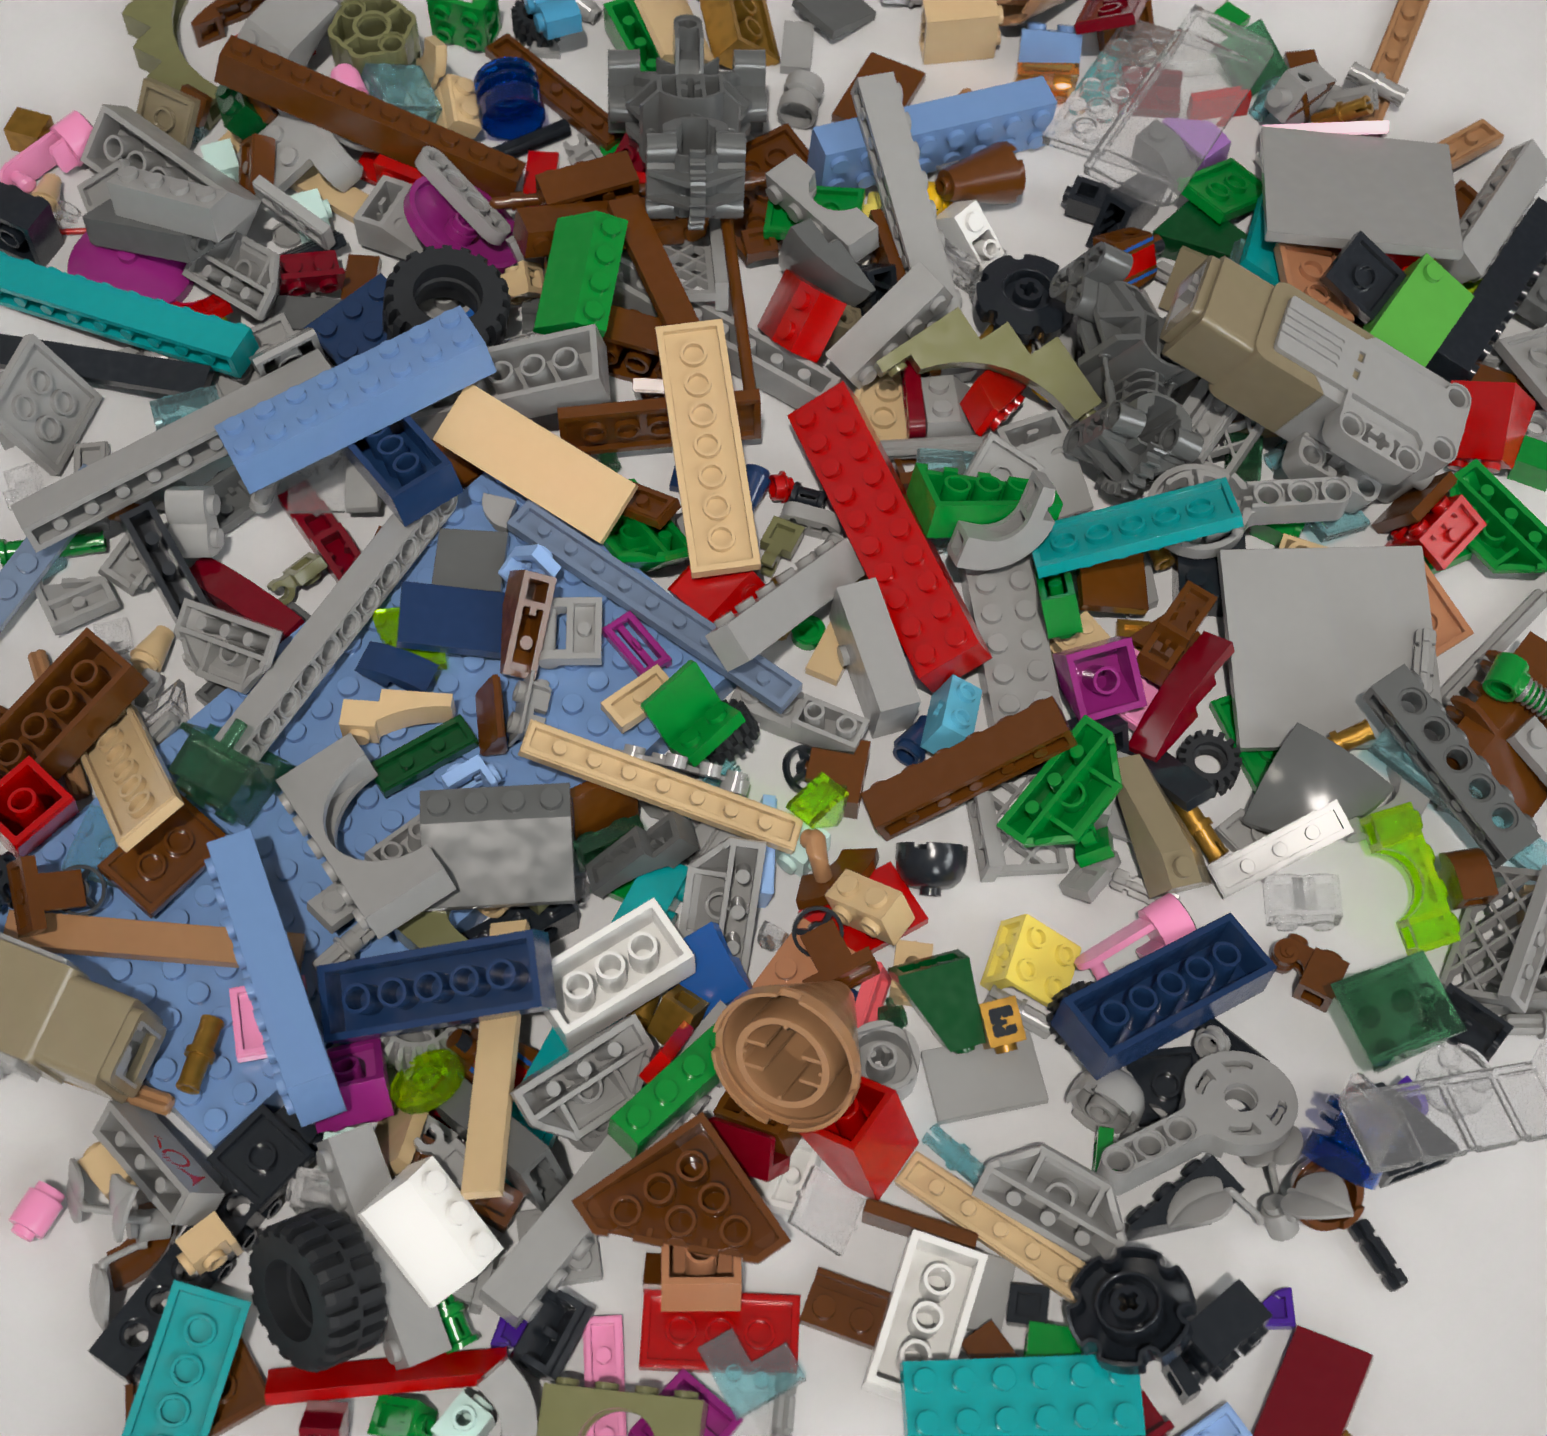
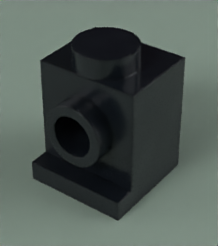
M1078 175L1073 186H1067L1062 198V204L1066 205L1065 214L1095 223L1108 192L1113 190V186Z

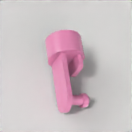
M74 110L50 127V132L5 163L0 170V182L7 185H15L23 192L29 194L36 187L35 180L56 165L66 173L76 166L81 167L85 164L80 159L93 129L92 124L81 113Z
M1167 893L1139 910V919L1083 952L1076 958L1074 963L1080 971L1090 969L1098 981L1110 975L1103 961L1143 936L1148 935L1150 941L1136 949L1139 958H1143L1197 930L1196 925L1180 900L1171 893Z

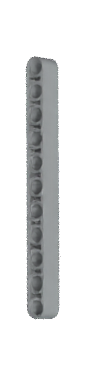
M458 495L406 527L394 513L389 517L214 737L209 753L214 762L243 773L249 772L255 767L454 512L458 502Z

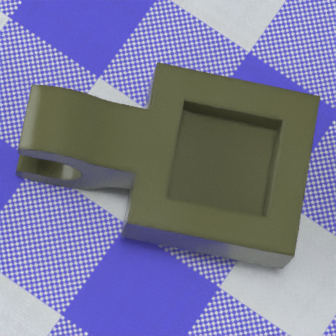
M777 516L772 518L760 540V548L766 550L761 557L762 567L760 574L772 578L781 556L791 560L804 536L805 527Z
M308 552L284 570L283 576L270 581L267 588L270 591H275L280 586H283L284 595L278 600L287 605L293 601L297 586H308L316 582L321 577L320 572L328 567L321 555Z

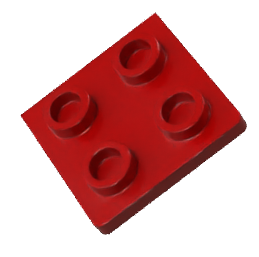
M1462 494L1451 497L1445 495L1420 522L1393 530L1390 534L1392 538L1385 546H1422L1423 555L1437 571H1441L1448 567L1487 524Z

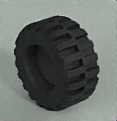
M442 245V248L435 249L434 246L425 247L421 253H418L416 250L406 255V261L400 260L393 267V272L388 275L386 280L382 324L384 332L387 333V340L410 330L416 325H421L433 319L422 312L418 306L432 298L446 297L464 303L474 312V315L469 317V319L485 341L487 347L503 344L511 306V296L508 294L509 287L504 278H500L501 272L493 264L487 265L488 260L480 254L477 256L472 255L469 249L461 247V250L452 249V245Z
M324 1207L311 1209L264 1228L251 1248L253 1252L249 1256L248 1264L251 1267V1272L248 1276L249 1285L253 1288V1294L251 1295L253 1304L257 1306L260 1315L258 1319L261 1326H265L268 1332V1339L272 1345H276L279 1348V1354L285 1360L291 1361V1365L309 1372L324 1371L372 1349L384 1331L386 1322L383 1319L387 1315L388 1304L384 1302V1296L387 1292L385 1283H382L380 1277L382 1270L379 1262H376L372 1255L374 1250L369 1241L363 1239L361 1236L363 1232L357 1225L350 1224V1218L342 1213H338L336 1210Z

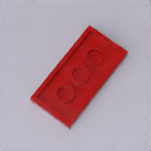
M644 1289L639 1370L680 1372L684 1368L687 1372L758 1376H777L780 1373H789L797 1377L800 1295L741 1293V1311L661 1312V1290Z

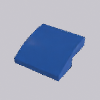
M711 921L683 938L695 955L696 973L678 984L710 1003L702 1020L705 1019L719 1001L729 1005L741 993L753 989L740 959L732 956L718 923Z

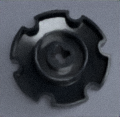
M1024 254L1023 259L1020 260L1007 255L988 264L982 271L981 280L977 283L974 294V306L981 322L992 323L994 325L993 331L1009 322L1024 345H1028L1031 339H1037L1042 344H1045L1057 336L1060 337L1070 328L1073 316H1075L1067 312L1065 303L1049 295L1051 281L1059 271L1060 266L1049 259L1032 254Z
M1122 1247L1117 1249V1256L1112 1260H1105L1099 1255L1081 1269L1070 1287L1074 1298L1077 1300L1074 1304L1066 1307L1070 1331L1081 1352L1084 1355L1096 1352L1099 1366L1107 1371L1123 1375H1139L1146 1373V1366L1151 1361H1158L1162 1366H1166L1183 1352L1192 1338L1194 1332L1190 1321L1186 1320L1189 1316L1197 1314L1196 1299L1191 1284L1184 1271L1178 1265L1170 1268L1165 1267L1166 1263L1162 1253L1144 1247Z

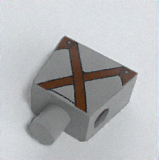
M1317 62L1288 69L1283 73L1274 89L1268 92L1264 107L1282 124L1309 123L1311 115L1316 113L1337 80Z

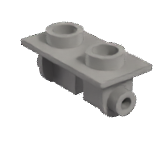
M533 670L523 681L519 680L514 688L512 700L516 701L515 712H511L506 724V732L510 733L508 747H511L517 739L523 741L531 719L545 724L546 718L534 715V711L544 715L547 713L552 689L549 687L550 683L547 680L537 679L536 682L533 681L535 674Z

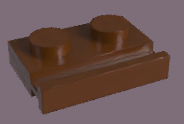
M818 1267L800 1316L799 1324L873 1350L891 1293Z

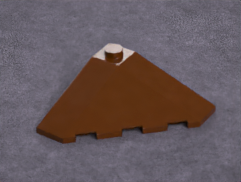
M703 1112L572 1200V1203L593 1235L609 1237V1234L630 1237L633 1238L632 1241L635 1243L657 1247L669 1244L688 1248L687 1251L690 1253L718 1257L719 1254L743 1258V1262L759 1265L791 1242Z

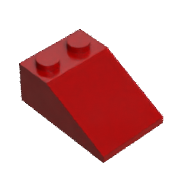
M786 269L757 327L783 348L817 363L847 304Z

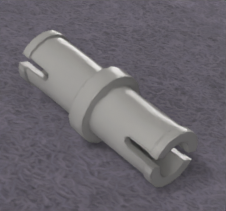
M1356 61L1345 78L1359 86L1375 83L1378 96L1396 104L1398 107H1400L1409 91L1408 88H1404L1385 78L1386 74L1382 72L1377 74Z

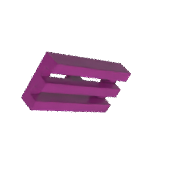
M630 610L602 628V635L638 677L656 664L661 668L664 666L668 668L672 665V658ZM625 623L632 627L658 660L654 662L639 642L625 628ZM614 630H617V632L622 636V638L628 643V645L634 650V652L639 656V658L645 663L647 667L644 668V666L632 654V652L627 648V646L615 634Z

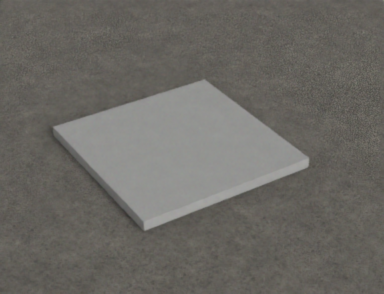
M1262 126L1260 145L1265 241L1343 249L1354 234L1362 231L1384 253L1418 257L1428 253L1432 258L1462 260L1464 248L1449 144Z
M1422 546L1219 550L1217 559L1225 637L1233 642L1235 650L1228 659L1236 743L1240 751H1279L1297 722L1327 738L1330 736L1329 732L1333 730L1340 732L1364 719H1367L1376 739L1353 749L1401 747L1362 697L1373 684L1404 663L1409 670H1413L1414 647H1418V644H1415V632L1421 628L1433 630ZM1435 652L1434 676L1430 677L1433 680V692L1430 696L1442 704ZM1401 701L1402 707L1406 711L1415 713V708L1410 702ZM1424 729V734L1429 740L1438 741L1437 735L1432 730Z

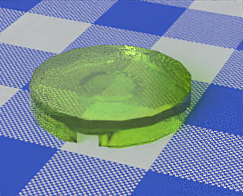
M435 1049L424 1052L414 1057L413 1062H409L410 1065L414 1066H411L405 1072L402 1069L398 1071L390 1086V1096L401 1112L413 1115L430 1111L450 1099L458 1090L465 1076L464 1066L456 1054H451L447 1049Z

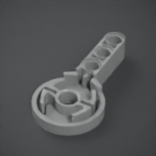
M1183 464L1162 473L1152 484L1148 497L1173 491L1181 487L1185 488L1224 477L1227 478L1242 514L1244 527L1164 547L1183 557L1208 559L1217 557L1219 550L1232 549L1250 526L1338 520L1345 512L1352 494V488L1345 479L1340 477L1247 481L1246 483L1236 473L1230 476L1213 466Z
M1220 1051L1207 1055L1196 1062L1188 1072L1181 1093L1179 1111L1105 1148L1097 1174L1113 1183L1116 1196L1202 1154V1152L1212 1154L1220 1159L1223 1152L1236 1156H1258L1271 1152L1282 1145L1292 1131L1298 1113V1099L1295 1089L1287 1076L1278 1067L1255 1054L1242 1051ZM1205 1074H1207V1075L1202 1079V1081L1200 1082L1199 1087H1197V1088L1195 1089V1087L1198 1085L1200 1079H1201ZM1229 1099L1241 1100L1249 1106L1250 1111H1237L1231 1108L1226 1101ZM1276 1109H1277L1276 1115L1274 1116V1118H1273L1272 1120H1270L1271 1117L1274 1115ZM1229 1130L1242 1131L1243 1133L1230 1132Z

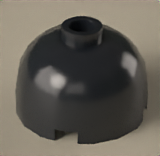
M915 842L896 843V868L900 878L908 886L920 889V896H941V889L952 888L962 880L967 868L968 846L953 843L926 842V844H918V847H916Z

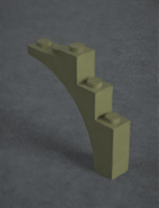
M133 0L127 4L122 12L127 33L137 38L133 49L139 68L149 72L147 77H151L179 91L182 85L189 84L212 97L213 101L205 127H203L211 130L222 118L215 96L218 86L207 81L194 70L178 47L180 21L189 0Z

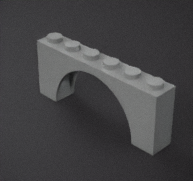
M349 733L276 779V782L283 791L277 797L289 815L295 811L298 814L292 820L303 837L311 834L312 838L306 842L318 860L324 856L327 859L321 865L331 881L334 883L340 879L342 884L336 889L349 907L355 903L358 907L352 911V914L363 931L371 927L377 938L381 939L456 890V887L428 844L407 855L382 861L359 860L349 857L338 850V827L347 806L365 785L378 776L357 741Z

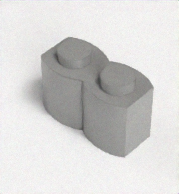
M173 486L165 490L164 504L169 524L168 531L182 557L209 558L220 553L224 545V532L219 528L217 521L221 502L219 496L215 494L214 487Z

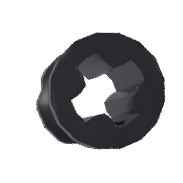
M796 481L792 488L789 502H800L825 509L828 497L824 489L819 491L803 487L801 482Z

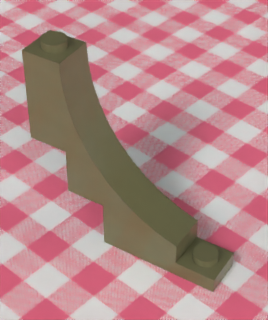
M959 307L876 361L873 367L880 378L886 374H889L891 378L907 367L905 363L907 360L917 375L947 368L991 370L1015 379L1035 390L1060 412L1069 425L1077 420L1081 422L1096 412L1095 408L1102 403L1058 336L1032 354L1028 352L1009 322H1006L980 340Z

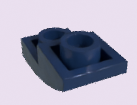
M370 641L354 671L385 688L389 682H392L407 691L426 692L439 665L404 649Z

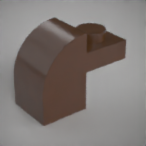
M1475 847L1438 854L1442 868L1432 877L1435 892L1448 890L1453 910L1486 905L1499 895L1491 864L1486 854L1480 848Z

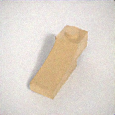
M381 689L379 701L343 699L339 726L343 737L351 733L359 745L380 743V737L402 728L428 723H444L455 717L456 707L453 694Z

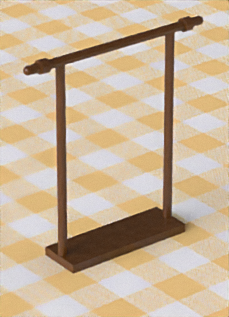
M754 170L745 171L744 191L755 190V186L766 185L765 173H754ZM645 183L639 184L640 197L645 196ZM523 191L510 192L509 196L492 197L489 201V205L496 210L512 208V211H516V208L541 206L537 193L523 194ZM720 219L743 390L734 391L741 440L761 439L760 391L756 388L733 219ZM549 256L544 257L545 271ZM665 397L557 408L560 438L587 455L672 447Z

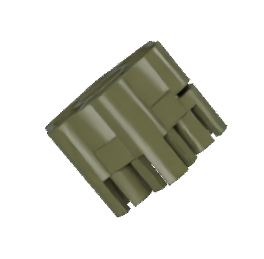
M397 0L342 1L332 24L328 27V37L334 66L336 67L344 63L352 65L359 71L363 82H372L374 91L380 95L384 93L382 81H385L386 91L389 94L397 95L396 80H399L401 94L409 92L412 88L411 74L417 71L416 59L422 58L415 14L407 10Z

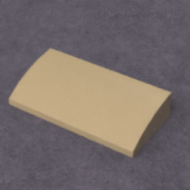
M634 0L660 58L674 64L673 21L679 15H693L687 0ZM704 38L705 64L715 58Z

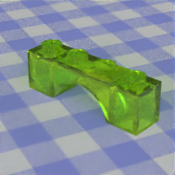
M1407 802L1359 819L1371 854L1392 858L1404 868L1409 876L1412 886L1411 903L1407 912L1396 922L1408 957L1461 941L1459 921L1456 915L1450 911L1446 900L1448 897L1446 885L1441 878H1438L1434 866L1435 855L1433 849L1424 839L1422 818L1419 812L1413 808L1412 803Z

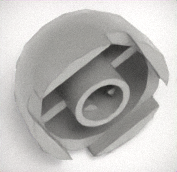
M1124 1068L1115 1070L1099 1080H1095L1087 1070L1078 1077L1066 1097L1067 1104L1071 1101L1074 1105L1071 1113L1082 1125L1094 1133H1097L1099 1126L1114 1128V1133L1120 1134L1117 1140H1122L1135 1132L1145 1110L1143 1091L1132 1074Z

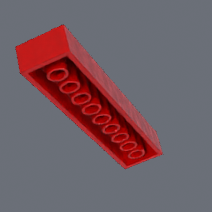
M842 381L788 414L787 417L868 579L874 577L877 579L897 637L918 679L934 693L952 674L961 677L992 659L991 653L931 538H926L908 500L907 492L857 396Z

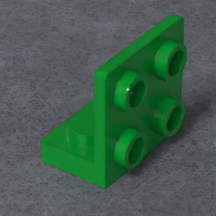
M426 0L432 36H436L443 43H450L485 53V47L496 40L502 29L498 0H472V3L462 0Z
M693 660L685 663L640 705L670 752L688 757L687 764L692 767L699 765L701 761L746 721L739 710L720 700L698 664Z

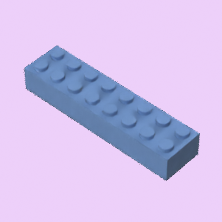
M1038 76L905 106L904 111L910 115V132L913 141H916L919 146L920 167L927 174L942 170L995 142L1008 141L1017 149V151H1013L1014 153L1028 149H1037L1047 145L1058 102L1044 77ZM858 117L812 127L807 165L815 171L816 186L869 188L876 185Z
M459 305L421 325L414 326L390 340L382 342L380 345L360 355L353 356L349 360L329 370H325L299 385L292 386L288 390L266 401H262L238 415L227 418L225 421L215 425L214 428L249 494H252L497 371L485 341Z
M248 828L207 842L211 857L204 859L205 865L215 887L214 893L224 915L223 921L229 938L232 940L233 952L239 969L242 971L244 978L242 980L249 1000L252 1003L254 1009L252 1011L264 1040V1049L269 1063L272 1065L273 1077L288 1116L296 1113L301 1127L347 1111L251 829Z

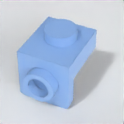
M542 545L517 546L499 569L498 574L506 582H508L509 573L512 570H528L555 577L561 566L552 558V553Z
M479 754L464 763L459 762L452 765L441 776L444 789L478 788L481 785H484V787H497L498 783L501 782V777L492 763L486 765Z

